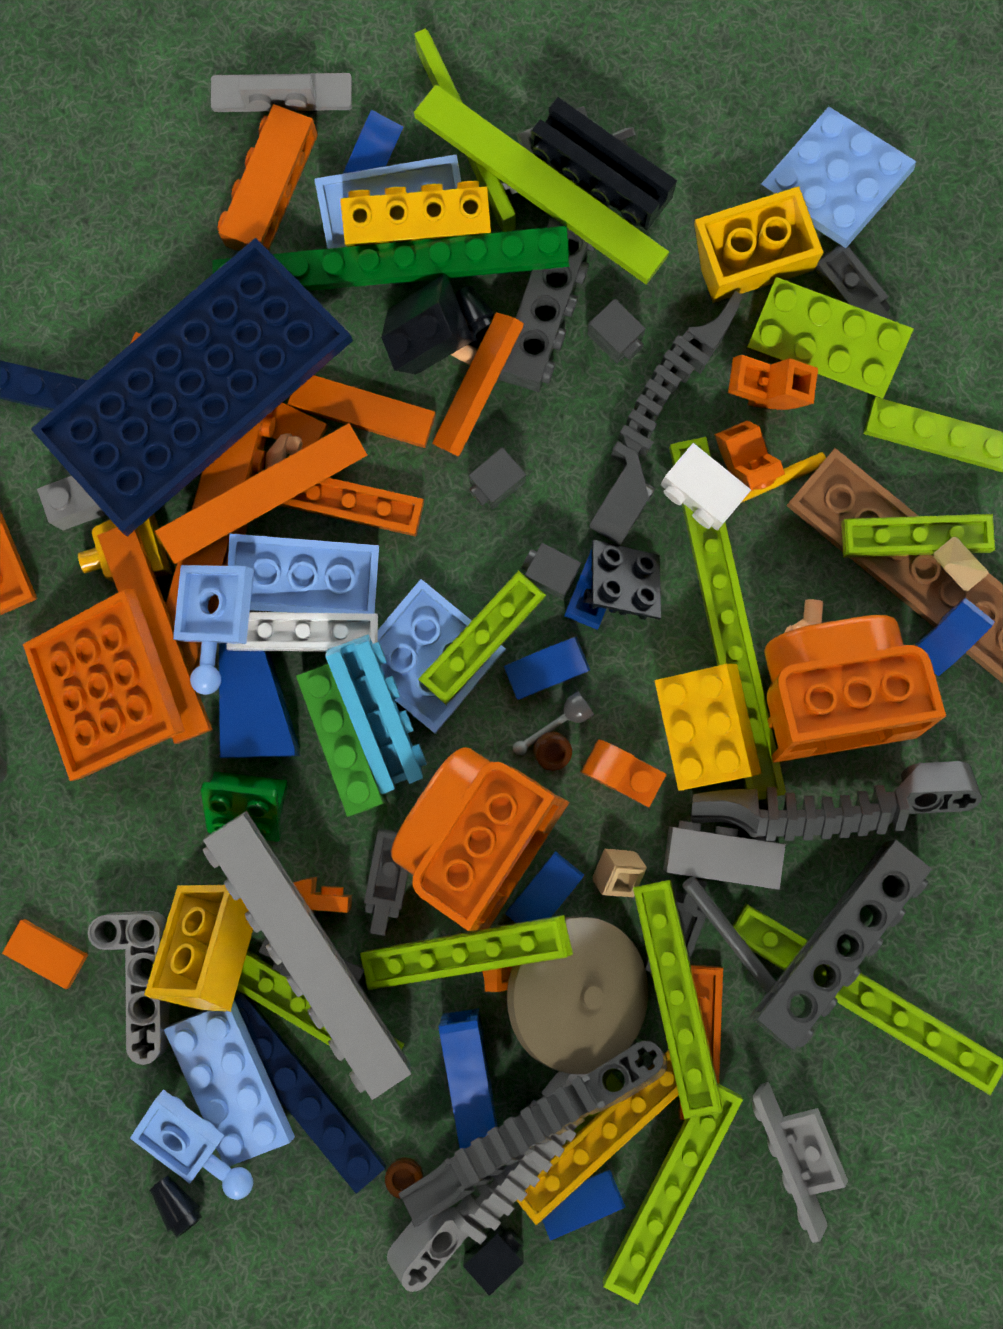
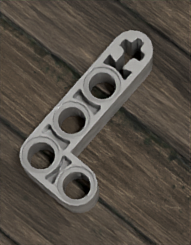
M155 911L113 912L99 916L91 922L88 928V938L91 944L98 949H125L127 1055L133 1062L145 1065L165 1053L169 1045V1040L164 1031L169 1026V1002L150 998L155 1004L153 1014L146 1013L141 1006L150 977L143 973L141 962L143 958H147L154 964L167 920L162 914ZM143 920H148L154 926L155 931L152 939L144 937L141 933L140 928ZM107 921H110L116 927L117 934L114 940L107 938L104 934V925ZM155 1023V1025L149 1029V1024ZM146 1037L148 1043H154V1048L150 1051L148 1045H142V1040Z

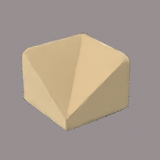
M952 537L933 553V557L964 591H969L989 574L987 569L957 537Z
M604 849L593 874V881L602 895L634 897L633 887L640 885L647 867L638 853L634 851Z

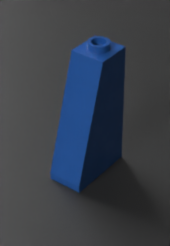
M219 643V673L221 675V684L219 686L220 758L300 756L299 743L270 651H229L226 649V643Z
M479 1008L444 1013L438 1026L460 1149L468 1148L471 1146L470 1142L478 1137L487 1136L489 1130L498 1127Z

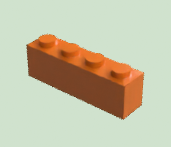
M275 104L272 105L269 115H265L262 118L259 126V138L255 148L251 147L245 159L246 169L241 179L236 180L232 188V201L228 211H224L219 218L218 233L226 247L240 251L256 238L269 251L318 136L312 118Z

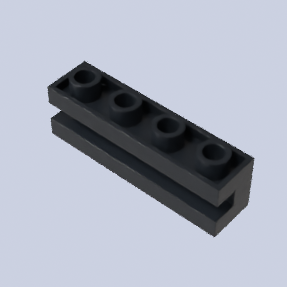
M559 97L549 107L548 119L545 122L540 119L531 130V149L535 156L545 163H552L562 170L563 175L574 184L580 183L592 192L594 198L602 204L613 206L621 212V215L627 222L634 226L639 225L647 231L673 198L677 183L676 179Z

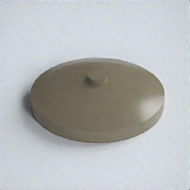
M571 916L565 917L573 955L566 958L513 966L508 981L507 1006L513 1031L522 1047L530 1056L541 1064L560 1072L588 1074L624 1052L633 1044L646 1015L648 979L643 960L637 948L619 928L600 919Z

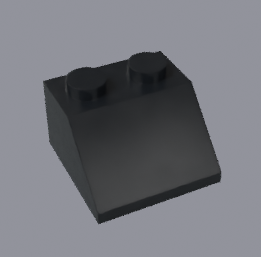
M445 274L389 308L381 336L394 371L410 374L421 373L474 341L449 278Z

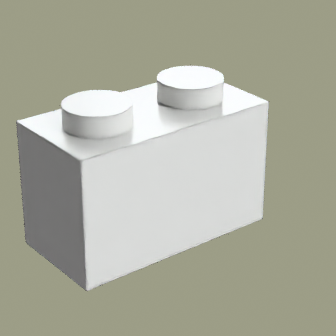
M694 443L666 474L661 483V486L665 488L664 494L677 505L685 504L694 512L692 516L699 524L707 529H710L712 526L717 531L751 491L749 487Z

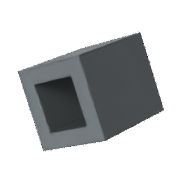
M614 299L589 323L587 335L618 364L624 357L628 360L632 359L642 349L644 344L641 341L643 340L646 328Z
M502 447L469 474V481L472 486L468 490L481 506L487 502L494 509L526 482V474Z
M541 543L537 551L533 549L529 551L522 569L527 571L525 576L535 586L563 600L580 568L581 562Z

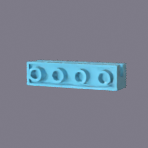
M368 634L328 649L326 652L327 662L380 793L384 794L394 790L395 784L404 780H408L410 784L423 779L421 767L427 765L420 745L413 746L408 735L409 732L414 730L407 711L399 712L395 699L400 697L393 676L386 678L381 665L387 663L379 641L372 643Z

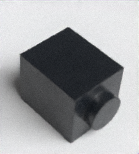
M501 1225L495 1231L491 1228L485 1234L487 1237L481 1245L476 1242L464 1254L463 1267L489 1296L524 1263L523 1250L521 1249L524 1244L521 1238L512 1228L508 1227L504 1230Z

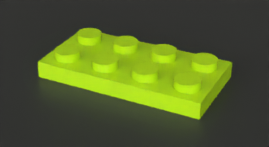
M776 277L747 347L780 360L791 358L817 367L819 375L883 399L914 328Z

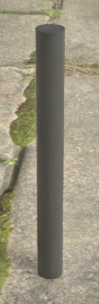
M688 878L683 883V888L767 994L775 984V979L696 878Z

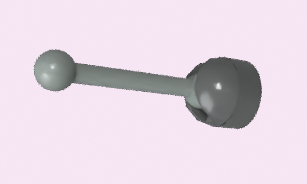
M576 691L566 699L563 707L564 714L525 741L515 742L513 752L519 756L524 755L527 747L535 743L541 735L551 732L565 721L570 720L571 722L581 723L595 714L580 692Z

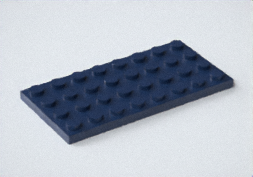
M255 238L40 420L31 430L124 535L129 536L353 340L350 333Z

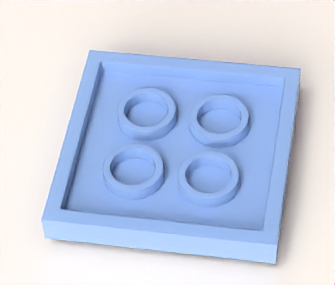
M828 107L761 183V191L766 196H770L799 186L814 228L844 248H847L913 172L916 161L831 107Z
M420 579L378 629V641L387 663L381 665L386 678L393 676L400 697L396 698L395 701L436 734L506 648L501 645L450 702L445 705L418 679L472 620Z

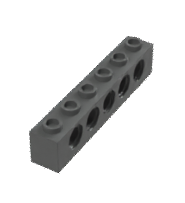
M580 183L576 184L581 189L586 191L588 194L593 196L592 192L588 190L586 187H584ZM550 217L547 228L564 226L553 217ZM569 229V246L576 249L575 253L569 255L570 267L532 270L516 319L523 322L524 326L499 375V380L536 392H540L543 382L549 384L556 363L550 360L554 349L560 351L563 346L567 330L563 329L562 325L565 316L572 318L578 296L573 295L576 283L583 285L589 268V263L584 262L587 251H595L592 245ZM553 278H560L566 284L560 288H554L547 282ZM541 311H549L555 317L550 321H541L536 315ZM535 343L540 345L543 351L538 355H530L524 349L527 345Z
M891 840L884 842L749 1017L784 1047L795 1050L797 1046L803 1047L813 1036L815 1030L812 1026L820 1016H827L836 1006L838 999L835 996L843 986H850L856 980L861 971L858 966L866 955L871 957L881 947L883 943L881 936L889 926L894 927L906 913L903 907L911 897L916 898L926 888L928 881L925 878L932 869L899 841ZM886 877H889L895 885V891L891 897L887 896L882 889V883ZM864 906H867L873 915L872 922L868 926H865L859 917L860 910ZM842 935L846 936L850 942V950L845 956L838 952L836 946L837 940ZM819 965H823L828 973L827 981L821 986L817 985L813 978L814 970ZM796 995H800L805 1002L804 1011L798 1016H794L790 1010V1002Z

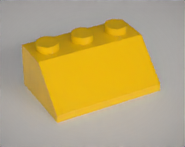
M799 186L707 215L694 221L701 271L713 303L732 297L735 291L742 294L773 284L776 277L786 280L814 271L824 253Z
M225 885L177 886L144 996L200 1010L231 1012L253 928L245 917V913L249 910L242 899L234 900Z

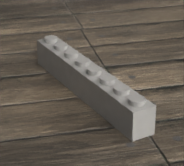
M245 811L206 836L203 840L206 844L203 852L207 860L214 868L220 866L228 879L224 881L228 892L234 900L242 899L249 910L245 913V917L256 933L262 930L270 942L266 945L269 955L277 965L283 962L290 973L287 981L291 989L298 997L301 995L305 996L311 1005L307 1010L312 1021L318 1029L325 1027L332 1038L328 1043L334 1055L339 1061L345 1058L352 1068L349 1076L360 1093L366 1090L373 1100L411 1075L410 1062L248 812Z

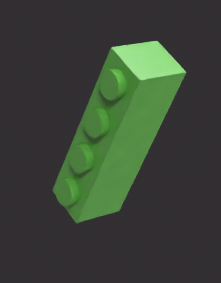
M329 664L297 675L299 686L347 817L386 804L385 795L381 794Z

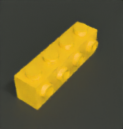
M479 181L457 183V189L443 190V184H427L421 186V192L407 193L406 187H390L384 189L385 195L370 196V190H353L348 192L349 198H340L344 241L347 247L491 233L487 186L479 187Z

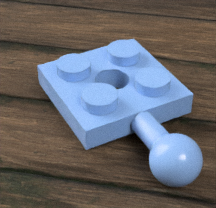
M181 565L173 640L202 642L200 666L196 667L190 676L191 686L199 694H212L221 684V675L214 667L217 643H247L254 569L250 567ZM217 595L219 599L218 608L214 613L210 614L208 602L211 597Z
M163 1089L146 1112L130 1139L189 1184L203 1167L222 1181L223 1191L231 1199H242L252 1190L253 1177L247 1169L243 1167L231 1169L212 1154L224 1138V1135L211 1122L202 1119L187 1108L182 1100L170 1095Z

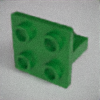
M214 771L211 783L203 782L201 786L207 832H214L247 811L266 841H280V816L287 794V780Z

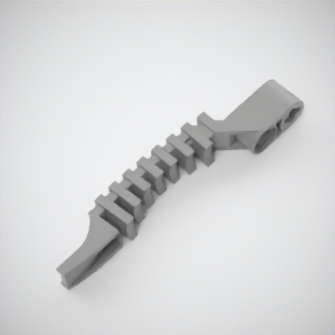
M559 1071L542 1091V1094L549 1097L560 1086L567 1087L572 1084V1079L577 1076L583 1077L587 1074H568ZM533 1100L529 1107H533L538 1103ZM569 1124L566 1126L568 1131L562 1135H551V1141L545 1145H535V1151L529 1155H519L520 1161L513 1165H507L505 1167L506 1170L499 1175H491L494 1178L491 1184L487 1183L476 1186L481 1193L478 1198L471 1193L464 1197L457 1207L447 1208L419 1226L414 1227L411 1221L391 1245L387 1254L388 1264L402 1286L410 1292L423 1289L468 1236L481 1245L487 1237L482 1229L492 1228L495 1231L501 1224L499 1218L503 1214L509 1216L514 1210L512 1204L517 1199L521 1202L527 1195L525 1190L530 1185L536 1186L540 1181L537 1176L542 1170L548 1172L553 1165L550 1162L555 1155L560 1157L565 1150L562 1146L566 1140L571 1142L577 1135L573 1132L577 1126Z

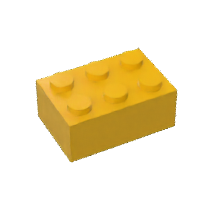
M723 664L654 680L678 791L752 777L762 773L737 664Z

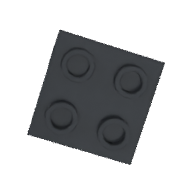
M593 540L592 589L585 590L583 602L587 603L589 608L592 609L596 607L608 608L611 613L619 611L620 615L632 614L639 616L643 620L647 617L660 620V555Z

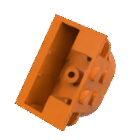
M867 615L808 625L785 632L773 638L765 646L764 654L772 683L767 692V704L770 712L767 722L769 728L774 729L778 749L771 756L773 763L916 739L946 717L933 666L928 654L918 646L904 645L898 622L891 616Z
M463 747L452 753L442 763L425 787L397 832L392 845L391 856L395 863L413 875V887L420 898L467 931L488 929L570 802L555 795L519 770L501 762H491L471 748Z

